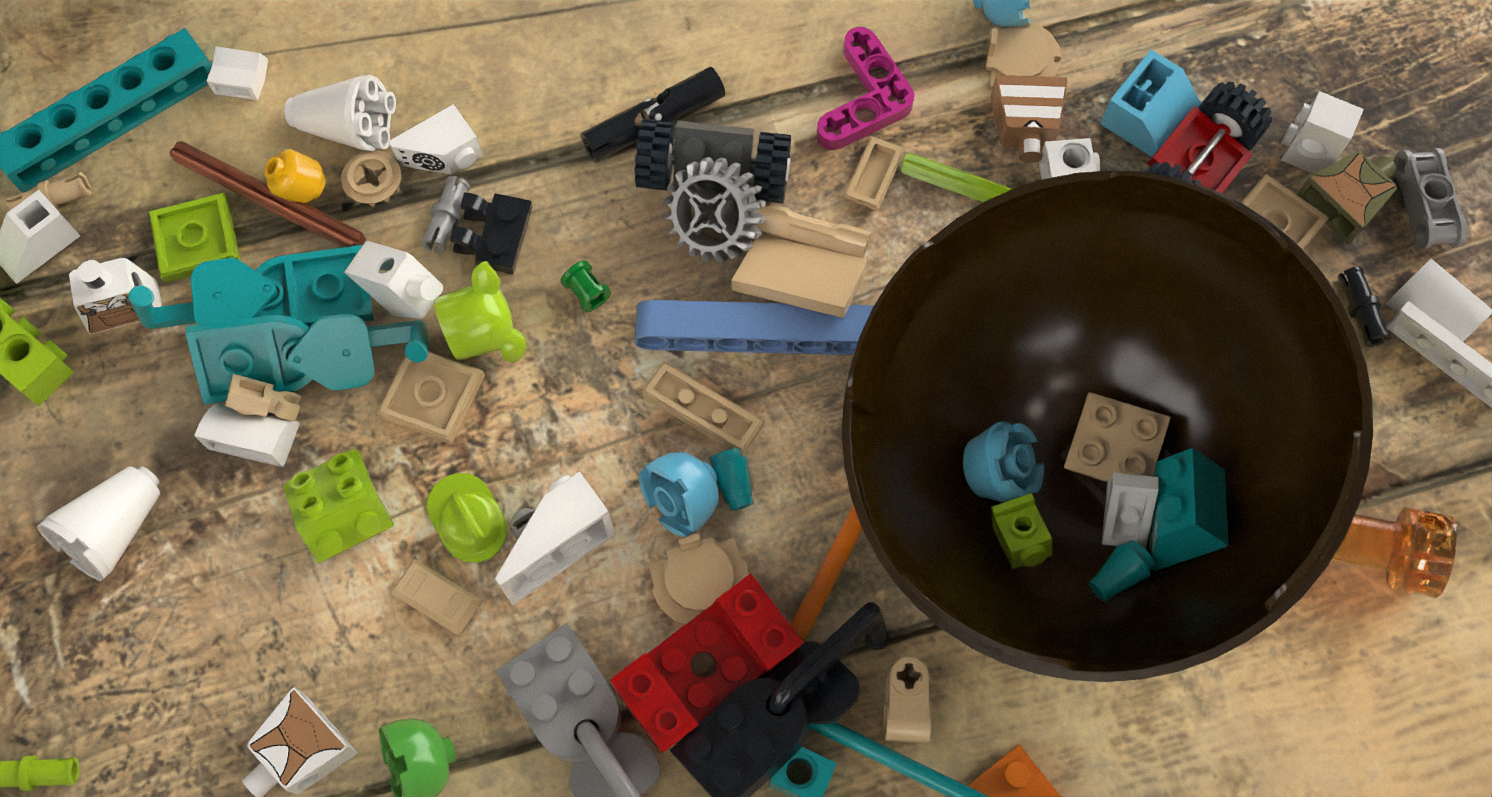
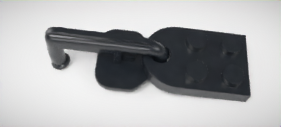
M874 602L865 604L822 644L814 641L803 642L804 644L776 665L775 678H758L739 686L698 723L699 725L670 749L672 755L710 797H751L801 749L808 735L809 724L834 723L857 702L860 696V684L857 677L840 659L864 636L865 643L872 649L879 650L887 647L890 638L880 607Z

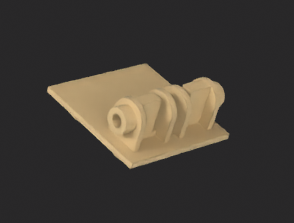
M1089 392L1064 469L1105 482L1112 479L1113 473L1153 476L1171 417Z

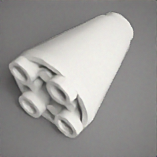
M361 75L297 94L286 101L284 113L287 123L300 131L364 151H375L377 149H387L389 146L391 114L396 109V98L392 92L386 91L384 85L377 77Z

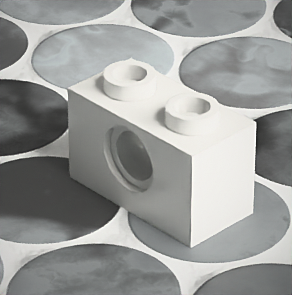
M1319 91L1311 105L1303 103L1294 124L1291 123L1281 141V144L1287 146L1281 161L1312 174L1333 164L1352 139L1364 109Z

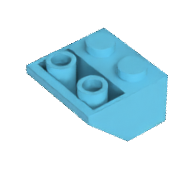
M1151 49L1110 99L1100 124L1152 157L1185 115L1194 106L1198 108L1201 102L1184 70Z

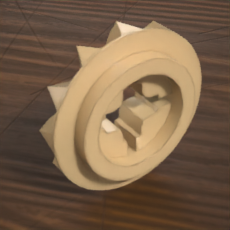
M378 150L365 151L355 155L346 163L341 174L342 188L347 197L349 196L358 205L366 203L373 208L377 202L386 201L389 203L390 196L394 192H400L399 184L401 179H403L401 168L396 159L390 154ZM365 171L378 177L379 186L376 187L370 182L367 183Z

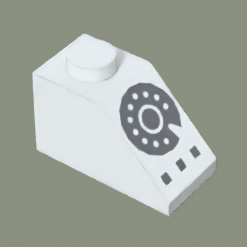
M454 104L388 141L394 157L400 166L439 173L453 174L459 169L470 167L478 158L483 156L477 136Z

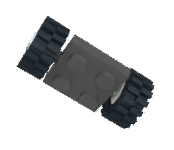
M642 119L636 145L637 154L635 155L636 187L667 191L671 181L672 166H674L673 182H677L676 173L681 170L687 171V164L694 161L700 164L701 160L707 157L712 158L714 163L719 158L727 159L728 167L734 163L741 164L740 176L747 172L755 175L753 187L756 185L762 187L761 191L755 194L756 200L784 204L790 170L791 135L760 132L756 158H752L754 129L678 121L675 136L674 122ZM701 181L705 188L710 187L716 193L724 192L727 189L715 181Z

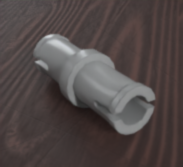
M449 176L447 178L439 202L432 206L430 211L432 219L421 241L423 247L430 251L435 242L437 244L435 253H443L445 251L453 226L458 225L462 217L459 211L464 192H468L470 189L468 182L460 178L456 188V176Z

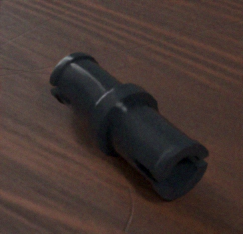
M1353 267L1345 270L1344 274L1340 273L1338 280L1342 284L1349 301L1348 312L1350 317L1356 318L1364 337L1365 345L1367 347H1374L1385 343L1384 339L1390 340L1391 334L1388 332L1379 311L1381 302L1378 296L1372 294L1363 268Z

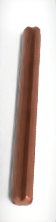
M183 141L176 142L174 148L170 150V156L173 157L174 162L341 247L364 245L366 242V238L361 231L308 204L288 201L273 195L266 183Z

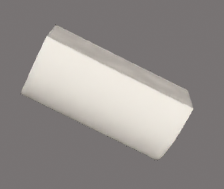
M1432 259L1414 274L1386 303L1397 313L1407 301L1411 302L1461 341H1464L1492 314V309Z
M217 403L205 413L194 436L208 450L284 467L300 423L297 421H287L268 414L266 417L256 414L243 415L233 408L226 407L225 404Z

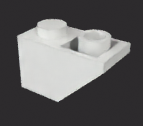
M37 190L7 212L0 229V266L16 284L80 237L79 233L40 190Z

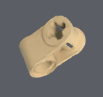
M911 656L902 657L890 667L885 677L883 739L885 742L929 743L931 711L929 705L928 669L918 658ZM904 669L908 670L909 677L916 678V681L909 689L905 688L904 681L897 680V676Z

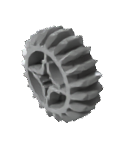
M707 157L702 159L700 164L696 161L687 164V171H678L675 175L677 182H672L667 187L673 196L665 198L662 202L671 208V211L665 213L663 217L665 220H672L674 224L669 229L668 234L674 235L678 233L681 238L678 240L677 246L690 245L688 256L694 257L701 252L702 262H709L713 257L717 263L726 261L728 256L731 259L741 256V250L747 251L753 247L751 239H757L762 233L756 225L764 223L766 217L757 213V210L765 207L766 202L764 200H756L755 194L759 193L762 187L759 185L750 187L748 183L751 181L753 174L747 172L740 176L741 164L734 163L728 167L727 159L719 158L714 163L712 158ZM701 181H715L727 189L724 192L716 193L710 187L705 188ZM722 201L717 206V210L714 213L715 216L707 220L714 210V204ZM735 201L737 202L739 209V218L736 216L734 212ZM691 204L694 207L695 211L694 218L691 212ZM708 227L713 228L719 234L723 232L728 239L710 237L703 230Z

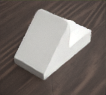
M1113 473L1112 479H1109L1107 482L1102 544L1118 546L1120 543L1126 544L1130 540H1134L1146 549L1159 490L1158 477Z

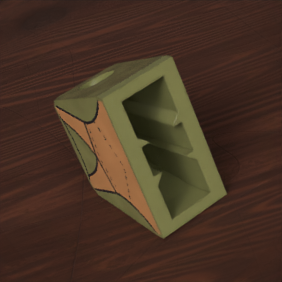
M1354 152L1309 176L1297 195L1327 215L1329 219L1325 224L1349 245L1396 191V184L1389 179L1396 173V166L1386 156H1380L1374 162H1371L1363 153Z

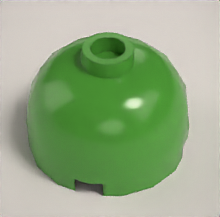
M420 719L396 720L379 728L384 765L388 764L392 779L388 780L394 797H437L444 790L449 779V764L456 762L451 739L449 737L441 739L433 725Z

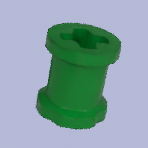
M587 260L577 262L567 269L562 275L560 283L566 289L570 288L581 301L580 305L584 312H591L607 301L611 291L606 284H601L591 272L592 266Z

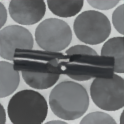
M708 67L665 89L656 98L646 99L581 132L582 142L592 160L597 163L638 141L639 130H636L635 119L639 113H641L643 119L660 121L682 119L725 97L724 85L715 69Z

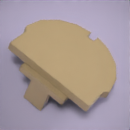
M1031 21L1030 25L1003 28L995 25L989 32L986 70H990L989 90L993 89L996 75L1056 77L1061 63H1056L1054 60H1061L1060 46L1053 35L1038 23Z
M697 533L678 539V547L665 550L667 558L648 563L654 584L652 595L664 614L674 622L685 625L748 575L747 563L741 559L735 537L715 543L713 536L700 540Z

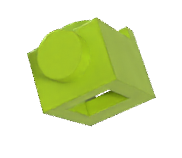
M1032 493L991 507L993 530L1012 570L1021 566L1031 567L1038 565L1047 557L1052 556V537L1035 505Z

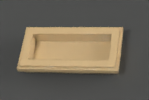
M870 136L843 198L879 211L906 148Z
M413 559L390 592L391 595L460 636L483 601L416 559Z

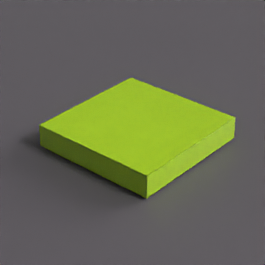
M224 192L149 211L160 278L165 283L190 277L193 270L199 264L206 261L226 258L240 260L229 200Z

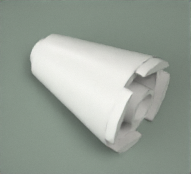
M129 466L43 518L37 529L58 553L63 550L72 558L70 563L97 581L104 580L111 574L160 496V491L157 487L160 481L150 470L143 466L139 469Z

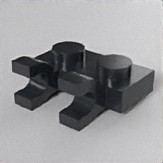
M464 192L460 205L461 209L465 210L463 218L469 221H482L486 223L482 236H478L467 228L454 225L450 237L451 243H454L453 252L475 255L476 266L487 261L495 271L514 274L533 209L532 201L494 193L492 203L478 195Z

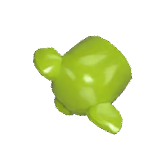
M487 261L482 262L472 271L471 281L473 286L449 292L434 300V308L440 327L451 352L457 360L468 359L500 350L505 361L511 363L518 362L525 354L527 348L526 338L520 331L513 328L511 310L506 298L499 289L501 281L497 273Z

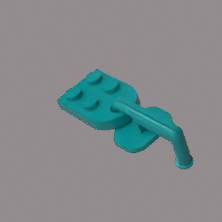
M363 245L277 256L265 261L256 270L236 258L203 262L191 274L193 299L191 303L153 307L154 294L146 286H135L128 295L137 317L147 329L194 323L199 325L269 315L293 317L306 324L309 328L320 317L339 314H353L364 322L374 320L371 296L344 273Z
M339 314L320 317L309 328L306 324L293 317L269 315L187 326L185 332L203 404L226 402L228 387L233 374L273 384V390L278 392L297 391L306 386L312 379L326 388L336 391L362 387L372 380L375 366L371 347L409 342L405 347V354L409 360L417 363L425 361L429 354L428 327L422 320L367 327L365 322L356 315Z

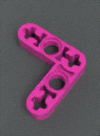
M855 27L847 32L843 53L869 93L820 117L817 124L816 138L818 143L828 150L841 149L908 116L913 108L914 92L912 87L875 33L866 27ZM855 42H858L861 46L867 44L866 55L868 58L865 59V52L860 46L854 47ZM873 67H882L888 72V76L876 79L868 71ZM891 94L897 100L904 99L903 104L900 105L897 101L890 102ZM868 109L875 114V119L870 122H862L856 118L855 114L859 110ZM827 127H832L833 130L840 129V134L827 133Z

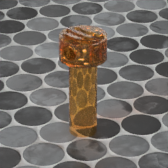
M1404 507L1400 511L1395 522L1355 514L1347 535L1332 560L1386 571L1388 588L1438 598L1443 593L1453 568L1457 543L1456 522L1453 516Z

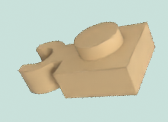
M233 374L228 387L225 406L233 408L243 415L256 414L266 417L267 413L270 412L281 419L295 421L300 409L298 404L301 396L289 391H274L273 384Z

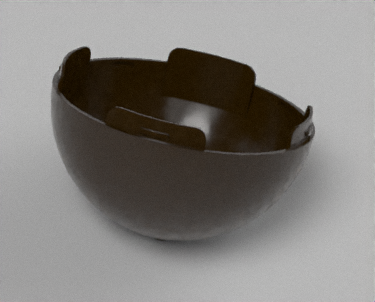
M1141 171L1079 172L1046 178L1014 188L981 203L956 218L920 246L906 259L891 278L870 312L859 337L848 373L842 419L844 468L851 499L859 522L876 557L894 583L909 600L942 630L970 648L1001 663L1039 675L1066 680L1094 682L1141 680L1188 669L1213 660L1246 643L1282 617L1307 593L1325 571L1345 539L1362 498L1370 466L1373 441V398L1367 363L1356 329L1340 297L1321 269L1294 240L1271 221L1243 203L1213 189L1182 179ZM1089 392L1171 417L1157 461L1194 448L1225 470L1229 546L1156 571L1151 569L1149 578L1115 595L1108 602L1100 600L1088 585V582L1097 575L1117 547L1102 544L1107 482L1064 469ZM1003 421L1012 425L1024 424L1033 432L1038 441L1031 443L1035 454L1036 464H1044V476L1040 490L1032 493L1035 499V505L1052 537V556L1047 557L1038 565L1031 567L1021 566L1013 570L993 530L991 507L1003 502L976 495L967 483L963 468V455L967 443L994 424ZM1148 536L1147 545H1146V550L1148 551V553H1149V536Z

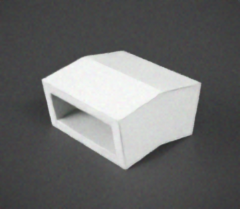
M215 46L213 63L207 83L214 94L258 100L265 81L268 58L257 52Z

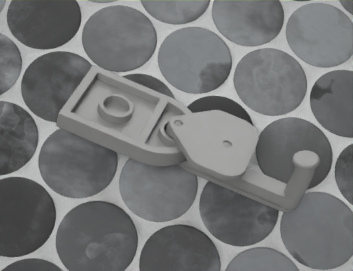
M568 623L495 671L543 747L558 759L574 762L569 787L575 797H641V795L657 783L660 776V764L642 736L619 731L621 723L619 702Z

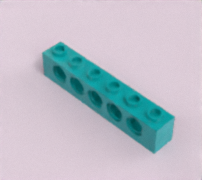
M183 28L175 34L167 36L163 41L144 52L136 54L130 60L111 71L103 73L80 89L67 94L64 98L47 108L34 113L16 126L1 132L0 167L22 193L36 187L38 183L53 177L207 86V78L212 65L187 29Z

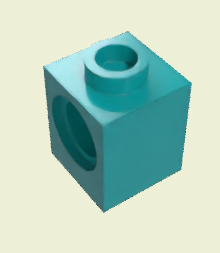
M801 747L773 775L770 787L790 797H823L837 763ZM795 762L804 763L811 771V779L802 785L794 784L787 777V768Z

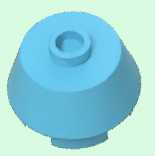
M1004 421L998 422L967 443L963 455L964 474L968 485L976 495L1004 503L1040 490L1044 476V464H1036L1031 443L1038 441L1027 426L1021 423L1012 425Z

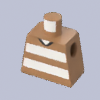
M996 75L991 92V104L1000 144L1004 147H1019V159L1022 162L1035 163L1040 161L1045 142L1056 141L1061 126L1067 77Z

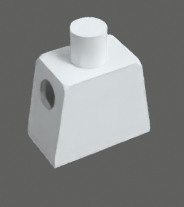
M370 241L364 243L344 272L394 317L422 319L433 306L434 300L443 291V284L412 255ZM379 269L387 270L388 272L381 274Z

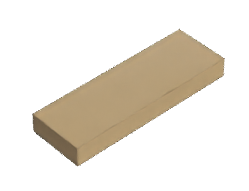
M663 361L642 391V396L724 447L728 449L740 448L742 456H744L764 426L762 419Z

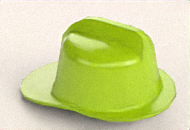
M455 473L444 477L434 485L428 495V515L444 546L453 557L464 562L479 563L491 559L497 554L507 537V523L503 512L486 484L480 478L469 473Z

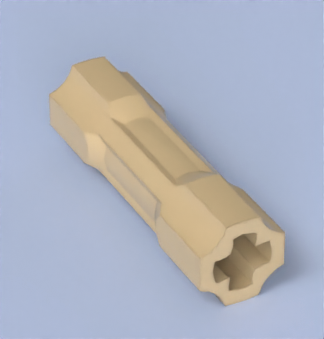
M766 202L765 207L757 210V213L766 217L764 223L756 225L761 230V234L861 258L865 256L870 239V231L846 224L835 225L793 213L789 208Z

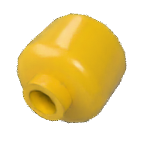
M292 149L281 151L278 155L271 157L264 170L269 191L273 195L288 201L307 204L312 200H316L325 187V175L320 163Z

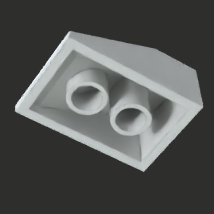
M581 472L572 477L570 475L561 477L549 488L550 492L543 496L497 574L495 580L512 606L616 535L609 511Z

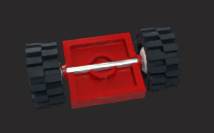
M1228 81L1226 85L1223 82L1219 83L1211 90L1199 107L1196 108L1194 106L1147 162L1150 167L1146 173L1182 179L1223 194L1253 155L1250 150L1270 127L1272 117H1269L1271 114L1270 107H1263L1266 101L1263 98L1257 100L1255 98L1257 92L1253 89L1249 93L1245 91L1246 85L1240 83L1235 88L1234 82Z

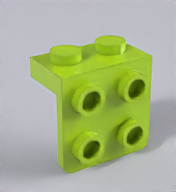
M357 449L339 453L329 461L309 471L296 474L284 484L283 488L296 530L318 564L394 526L392 518L377 494L363 458Z

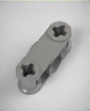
M1431 148L1428 152L1411 153L1409 150L1398 151L1394 159L1396 173L1394 175L1400 186L1405 210L1408 213L1413 230L1415 245L1419 249H1429L1432 245L1439 244L1461 247L1467 238V222L1458 203L1455 186L1452 183L1447 168L1444 151L1441 148Z

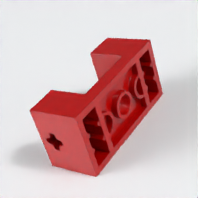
M750 573L670 637L609 680V684L658 752L663 753L699 725L698 723L739 686L769 671L804 643ZM707 653L714 659L715 670L711 676L702 678L694 674L691 669V661L696 654Z

